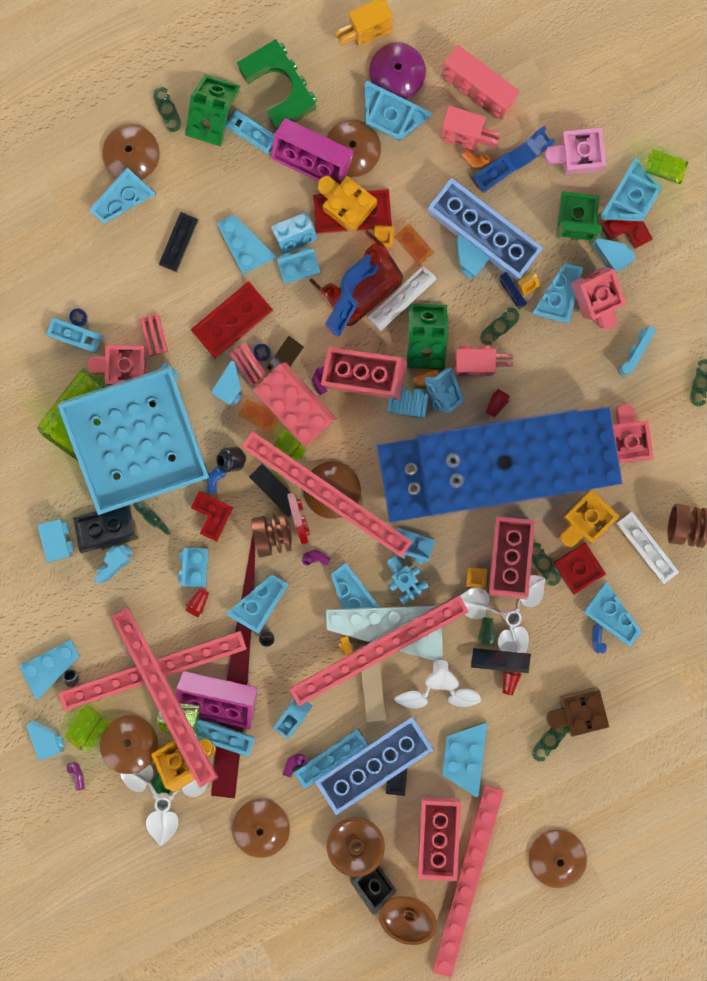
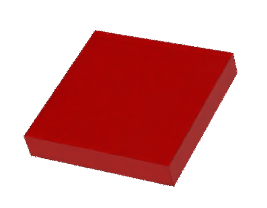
M586 542L553 562L573 595L606 575Z

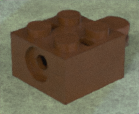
M597 687L559 696L562 708L551 710L546 716V721L551 728L558 729L567 726L568 733L572 737L610 727L601 692Z

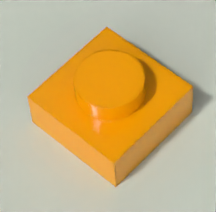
M375 226L373 245L393 247L394 226Z
M534 272L524 275L517 282L519 290L524 297L540 286L538 277Z
M468 567L466 586L485 589L487 569Z
M346 635L341 636V641L338 642L341 653H345V656L353 653L350 640Z

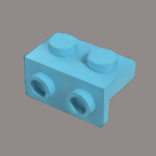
M307 212L271 226L283 254L318 239Z

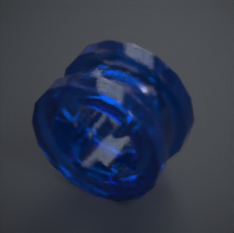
M76 308L70 312L69 320L75 326L80 327L87 323L88 315L82 309ZM76 313L83 315L81 322L74 320V316L77 317Z
M258 344L255 346L253 354L258 361L263 362L270 358L271 351L266 344ZM259 348L260 350H262L261 348H265V352L267 353L265 357L264 355L263 358L259 357V353L257 352Z

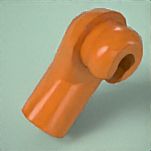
M468 149L461 154L462 158L472 168H484L490 162L488 155L474 156Z

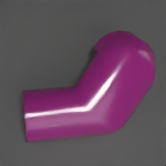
M324 366L318 367L312 378V382L319 395L328 392L326 387L321 385Z
M296 754L289 757L282 775L291 778L294 768L304 766L307 763L305 755Z

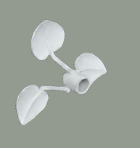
M530 575L528 599H517L516 608H509L504 612L488 606L490 598L484 589L470 588L460 595L469 611L465 615L471 619H482L486 614V609L503 616L504 621L510 625V630H503L499 634L497 641L499 649L501 651L526 653L529 635L524 627L518 626L522 620L519 613V604L521 601L526 607L538 605L544 595L545 578L538 575Z
M444 660L433 662V674L426 678L425 684L427 688L423 694L419 691H409L394 698L396 703L404 707L421 708L427 705L428 700L425 697H427L431 688L435 690H449L451 696L448 697V701L454 706L470 707L482 701L480 695L473 690L461 689L456 692L454 691L459 683L456 677L448 670V662Z
M151 765L138 773H120L125 785L132 791L142 792L146 785L149 786L153 798L156 799V811H153L147 817L146 828L159 846L165 844L171 839L178 828V816L175 812L168 811L171 800L178 791L173 792L171 795L167 793L157 795L152 783L149 782L154 774ZM195 780L183 787L182 791L186 796L197 797L206 790L208 784L199 788Z

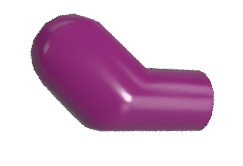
M318 550L306 552L302 556V563L306 566L315 562H320L327 566L331 558Z
M76 762L68 763L67 773L74 774L75 789L77 791L85 789L84 775L80 765Z

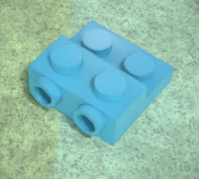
M122 544L119 547L113 546L105 553L107 557L103 560L108 565L102 566L96 572L97 576L94 579L98 584L106 583L134 558L132 555L133 550L127 544Z

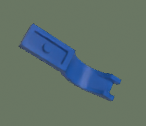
M545 126L537 130L522 145L502 155L473 176L483 193L516 170L533 161L555 143V140H550L544 132L547 130Z
M365 255L348 269L342 278L341 291L343 293L325 323L335 336L342 334L358 305L353 299V292L356 286L363 279L375 275L379 268L377 264L370 265L371 255Z

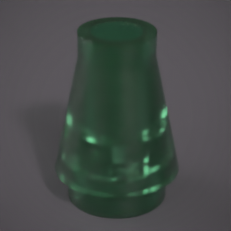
M482 618L477 638L479 645L494 646L496 636L493 618Z

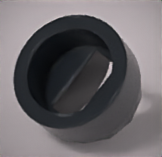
M270 630L261 632L259 642L262 646L269 647L274 643L275 637Z
M67 670L62 675V679L68 687H73L78 683L79 677L75 670Z

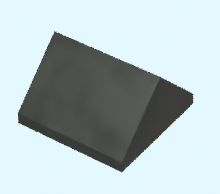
M380 866L365 876H350V883L373 915L397 891Z

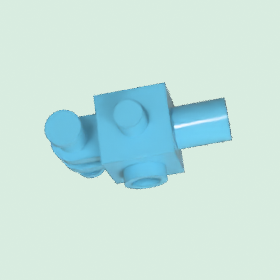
M396 555L386 561L394 573L391 575L394 581L388 585L393 591L399 587L402 592L405 590L407 592L402 597H399L403 605L411 599L412 601L415 600L414 597L417 594L421 596V592L429 589L425 580L416 586L415 583L418 580L415 578V575L421 572L417 566L411 570L407 565L403 567ZM413 586L414 589L410 591L408 588Z

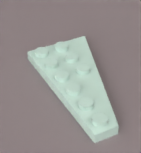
M438 605L326 609V629L367 642H373ZM442 627L400 651L433 661L443 660Z

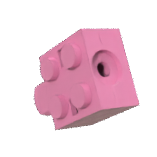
M602 128L564 131L560 137L561 145L549 146L544 153V159L547 164H563L564 175L602 172L606 167Z

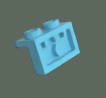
M302 248L298 250L299 253L293 255L285 253L277 259L284 284L321 274L314 248Z
M446 368L434 378L428 376L424 378L427 385L426 388L433 401L432 404L437 411L449 413L464 401L452 368Z
M398 528L399 533L412 541L402 558L408 555L413 557L412 561L420 564H423L424 561L429 562L435 540Z
M185 547L183 551H180L179 561L183 564L182 570H179L178 582H181V586L206 587L209 549Z

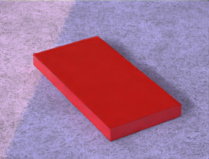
M389 189L367 191L377 199V205L356 231L374 230L375 226H392ZM322 194L313 195L316 234L349 232L323 211V205L328 199Z
M248 281L190 330L214 359H217L272 313L273 309Z

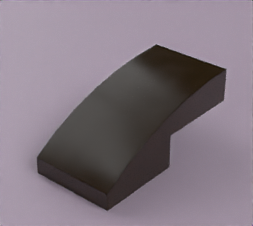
M288 336L269 363L267 369L273 371L279 364L285 362L292 367L304 346Z

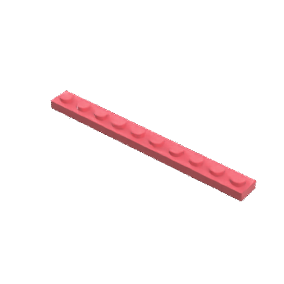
M253 431L242 445V448L401 558L412 543L410 539Z
M458 594L289 687V690L298 706L469 613Z
M127 607L111 616L199 788L217 779L218 777L130 608Z
M238 631L156 660L165 677L246 650L247 647L242 632ZM137 666L59 692L58 694L64 711L143 685L145 682Z
M484 785L434 961L433 973L450 978L452 976L504 791Z

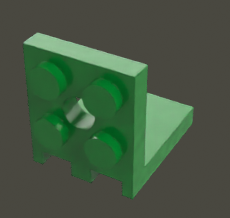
M204 74L190 97L185 136L221 147L224 140L228 111L240 92V86ZM202 120H208L211 126L204 125Z
M562 191L555 238L565 237L575 241L581 239L593 243L602 230V226L596 225L600 196ZM576 208L581 209L583 217L576 218L573 215V210Z
M410 304L407 368L445 369L448 339L447 305ZM425 349L431 350L430 353H423L422 351Z

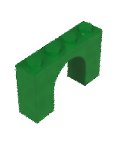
M277 39L237 62L238 69L247 84L271 72L281 73L291 81L292 90L288 98L267 111L268 118L276 131L285 118L296 122L315 111L317 102L313 92H308L306 88L308 85L302 75L299 77L296 70L298 68L292 59L289 60L286 56L288 52L283 43L279 44Z

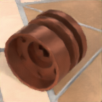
M674 504L668 521V542L683 545L687 539L689 546L694 547L696 545V547L704 548L707 543V508L700 510L699 507H694L690 513L689 505Z
M284 512L279 513L280 522L276 521L275 514H271L270 524H267L264 516L251 519L259 558L272 555V546H276L279 554L282 553L281 544H285L287 552L292 551L290 524Z

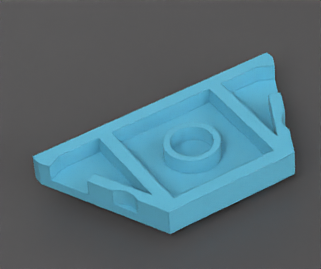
M368 81L365 82V125L401 141L431 117L432 112Z
M638 158L634 159L603 211L601 219L644 221L662 187L652 178V174L641 166Z
M486 722L446 736L442 775L475 797H479L487 730Z

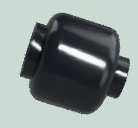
M237 446L223 448L217 455V465L226 473L242 470L246 462L245 453Z

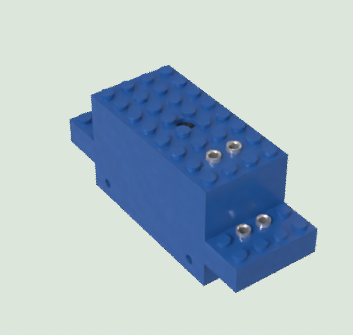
M610 407L580 412L578 409L419 435L416 439L377 445L389 523L623 484ZM408 466H412L414 468L413 473H409L407 471ZM412 485H415L417 487L416 492H412L410 490V487Z

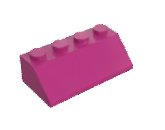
M285 118L275 132L271 159L318 182L322 177L329 176L341 184L352 163L354 151Z
M183 671L176 689V698L187 715L250 729L257 701L258 688Z

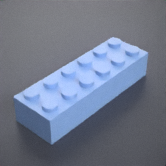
M453 178L448 181L428 207L427 214L457 237L461 235L487 255L492 264L516 282L519 281L543 249V247Z
M411 717L315 781L335 815H337L432 752L434 747L415 718Z

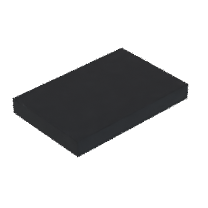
M130 505L100 515L95 511L73 518L81 554L137 538Z

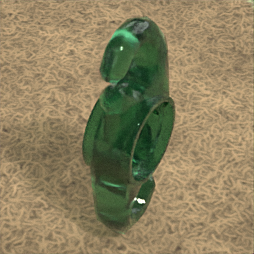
M158 87L153 93L154 102L161 117L164 119L165 125H168L170 120L176 121L175 127L167 126L166 128L169 132H176L181 127V119L169 94H166L164 99L158 98L159 92H168L167 88ZM164 105L172 106L170 114L162 112Z
M515 308L507 309L508 312L515 314L513 320H509L507 312H504L501 317L496 318L481 332L480 340L484 345L491 346L493 344L492 341L485 339L486 334H492L493 341H497L500 336L508 332L519 321L520 314ZM500 321L505 324L503 332L495 330L496 322Z
M707 359L700 360L697 365L707 364ZM700 367L696 369V376L692 380L690 393L692 404L698 407L703 406L706 401L703 399L697 402L695 396L701 394L703 398L707 397V384L705 388L697 386V379L700 377L704 378L707 382V371L703 372Z
M138 502L133 503L136 511L150 525L157 527L166 535L171 534L170 529L155 513L149 509L147 510Z
M535 542L533 543V548H540L541 544ZM541 548L538 555L532 553V563L545 580L548 579L551 573L556 575V579L554 581L548 580L547 584L550 586L559 584L561 574L552 559L545 554V550ZM541 559L549 561V567L546 570H542L539 567Z
M568 726L563 727L562 732H557L553 728L545 732L533 748V758L540 762L545 761L546 758L544 756L539 757L537 751L543 749L545 756H549L550 752L558 747L559 743L568 733ZM549 735L554 736L556 739L555 744L552 746L545 744V738Z

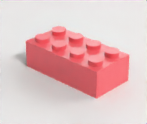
M460 45L456 46L444 62L443 79L451 85H456L463 95L472 97L476 105L489 110V114L492 117L503 120L516 103L520 91Z
M328 347L321 385L332 390L400 400L407 362L400 357Z
M286 362L279 364L253 390L304 447L310 445L337 419Z
M496 516L488 596L528 599L535 520Z
M421 796L417 864L418 879L457 881L461 814L460 798Z

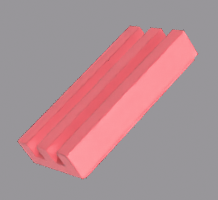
M156 314L155 316L140 318L149 356L168 352L160 315ZM153 320L157 322L163 349L159 348ZM146 322H149L156 351L152 350Z
M246 343L241 344L240 347L230 353V356L250 386L267 375Z

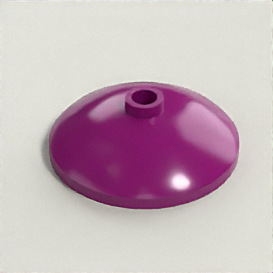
M391 43L383 46L374 54L369 66V77L372 84L403 99L415 95L422 87L426 76V66L423 57L415 48L404 43ZM395 65H400V66H401V69H400V70H396V69L394 68V66H395Z

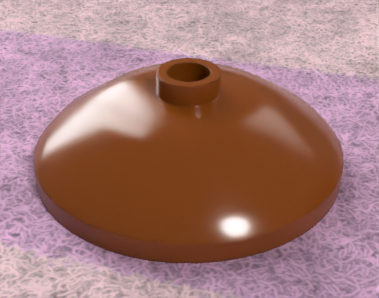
M342 121L336 124L326 136V138L354 151L352 163L346 175L348 177H358L368 173L375 167L380 158L381 143L379 136L373 128L365 125L363 121ZM351 142L356 144L354 148L349 146Z
M127 124L114 129L107 136L103 145L102 156L106 168L116 178L128 167L142 180L148 177L157 167L160 150L157 140L149 130L139 125ZM132 147V151L126 152V148Z
M325 462L316 466L311 471L358 504L361 495V485L358 476L350 467L340 462ZM304 491L305 500L314 513L329 519L342 517Z
M123 716L115 719L105 728L100 739V752L104 762L112 770L122 774H134L146 769L153 762L151 754L158 750V738L154 728L146 720L137 716ZM126 740L131 741V745L129 747L124 746V742Z
M265 799L253 800L243 805L236 813L232 824V834L237 846L247 855L257 858L269 857L279 852L286 844L290 832L289 819L285 811L278 804ZM257 829H263L264 833L258 834Z
M350 817L344 819L329 834L327 840L329 860L344 875L351 877L365 876L373 872L384 857L385 842L383 835L373 822L365 818ZM355 843H358L360 845V849L358 851H355L353 849V845Z
M550 830L541 834L532 844L529 853V864L534 876L541 883L552 888H565L577 882L583 875L587 865V854L582 842L574 834L565 830ZM562 859L563 863L557 865V860Z
M410 896L390 898L384 903L379 914L380 924L384 931L391 938L403 944L419 945L426 943L434 936L437 928L436 916L431 908L423 901Z

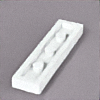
M422 266L368 317L369 321L382 331L436 280L434 274Z
M629 512L616 522V525L662 584H665L679 573L633 512Z

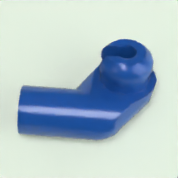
M219 467L214 468L210 472L209 478H207L208 493H217V481L226 476V472Z
M594 625L592 630L593 649L598 654L606 653L607 645L601 643L603 627Z

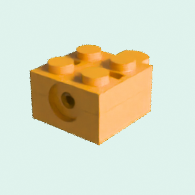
M373 0L348 12V26L335 32V37L339 39V45L343 46L356 40L358 46L362 44L365 46L372 43L379 36L385 37L390 34L393 29V15L386 0Z
M329 176L322 177L318 182L319 192L328 199L323 205V211L352 234L355 233L377 205V199L348 176H346L341 184Z
M592 489L587 490L561 516L569 525L560 533L559 539L563 545L568 547L576 545L582 538L588 544H593L620 516Z
M206 738L199 741L208 758L215 754L216 748L213 742ZM175 740L151 754L165 788L176 792L195 781Z

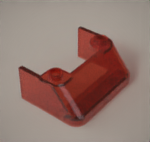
M368 230L365 231V234L372 245L365 251L364 256L371 255L370 265L377 264L379 268L375 275L363 279L356 286L353 292V299L358 305L346 326L356 324L402 284L404 278L384 244ZM313 278L309 279L320 297L333 310L343 293L341 287L338 288L334 283H328L321 287Z

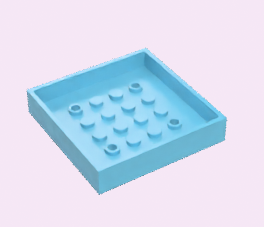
M171 366L62 401L58 404L98 515L209 478L206 464ZM155 400L157 404L150 406L149 401ZM94 419H100L101 423L96 425ZM171 454L176 457L173 461L168 458ZM119 473L121 477L116 479L113 474Z

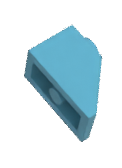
M459 235L456 240L459 268L465 277L475 279L490 258Z
M599 238L592 243L608 268L614 269L615 273L635 260L633 250L624 243Z
M231 360L211 394L228 405L233 406V404L237 405L243 395L240 394L242 388L237 365Z
M293 699L273 729L286 739H289L303 722L313 705L305 702L298 706L295 699Z
M34 720L26 724L38 761L64 751L65 741L62 736H59L57 731Z

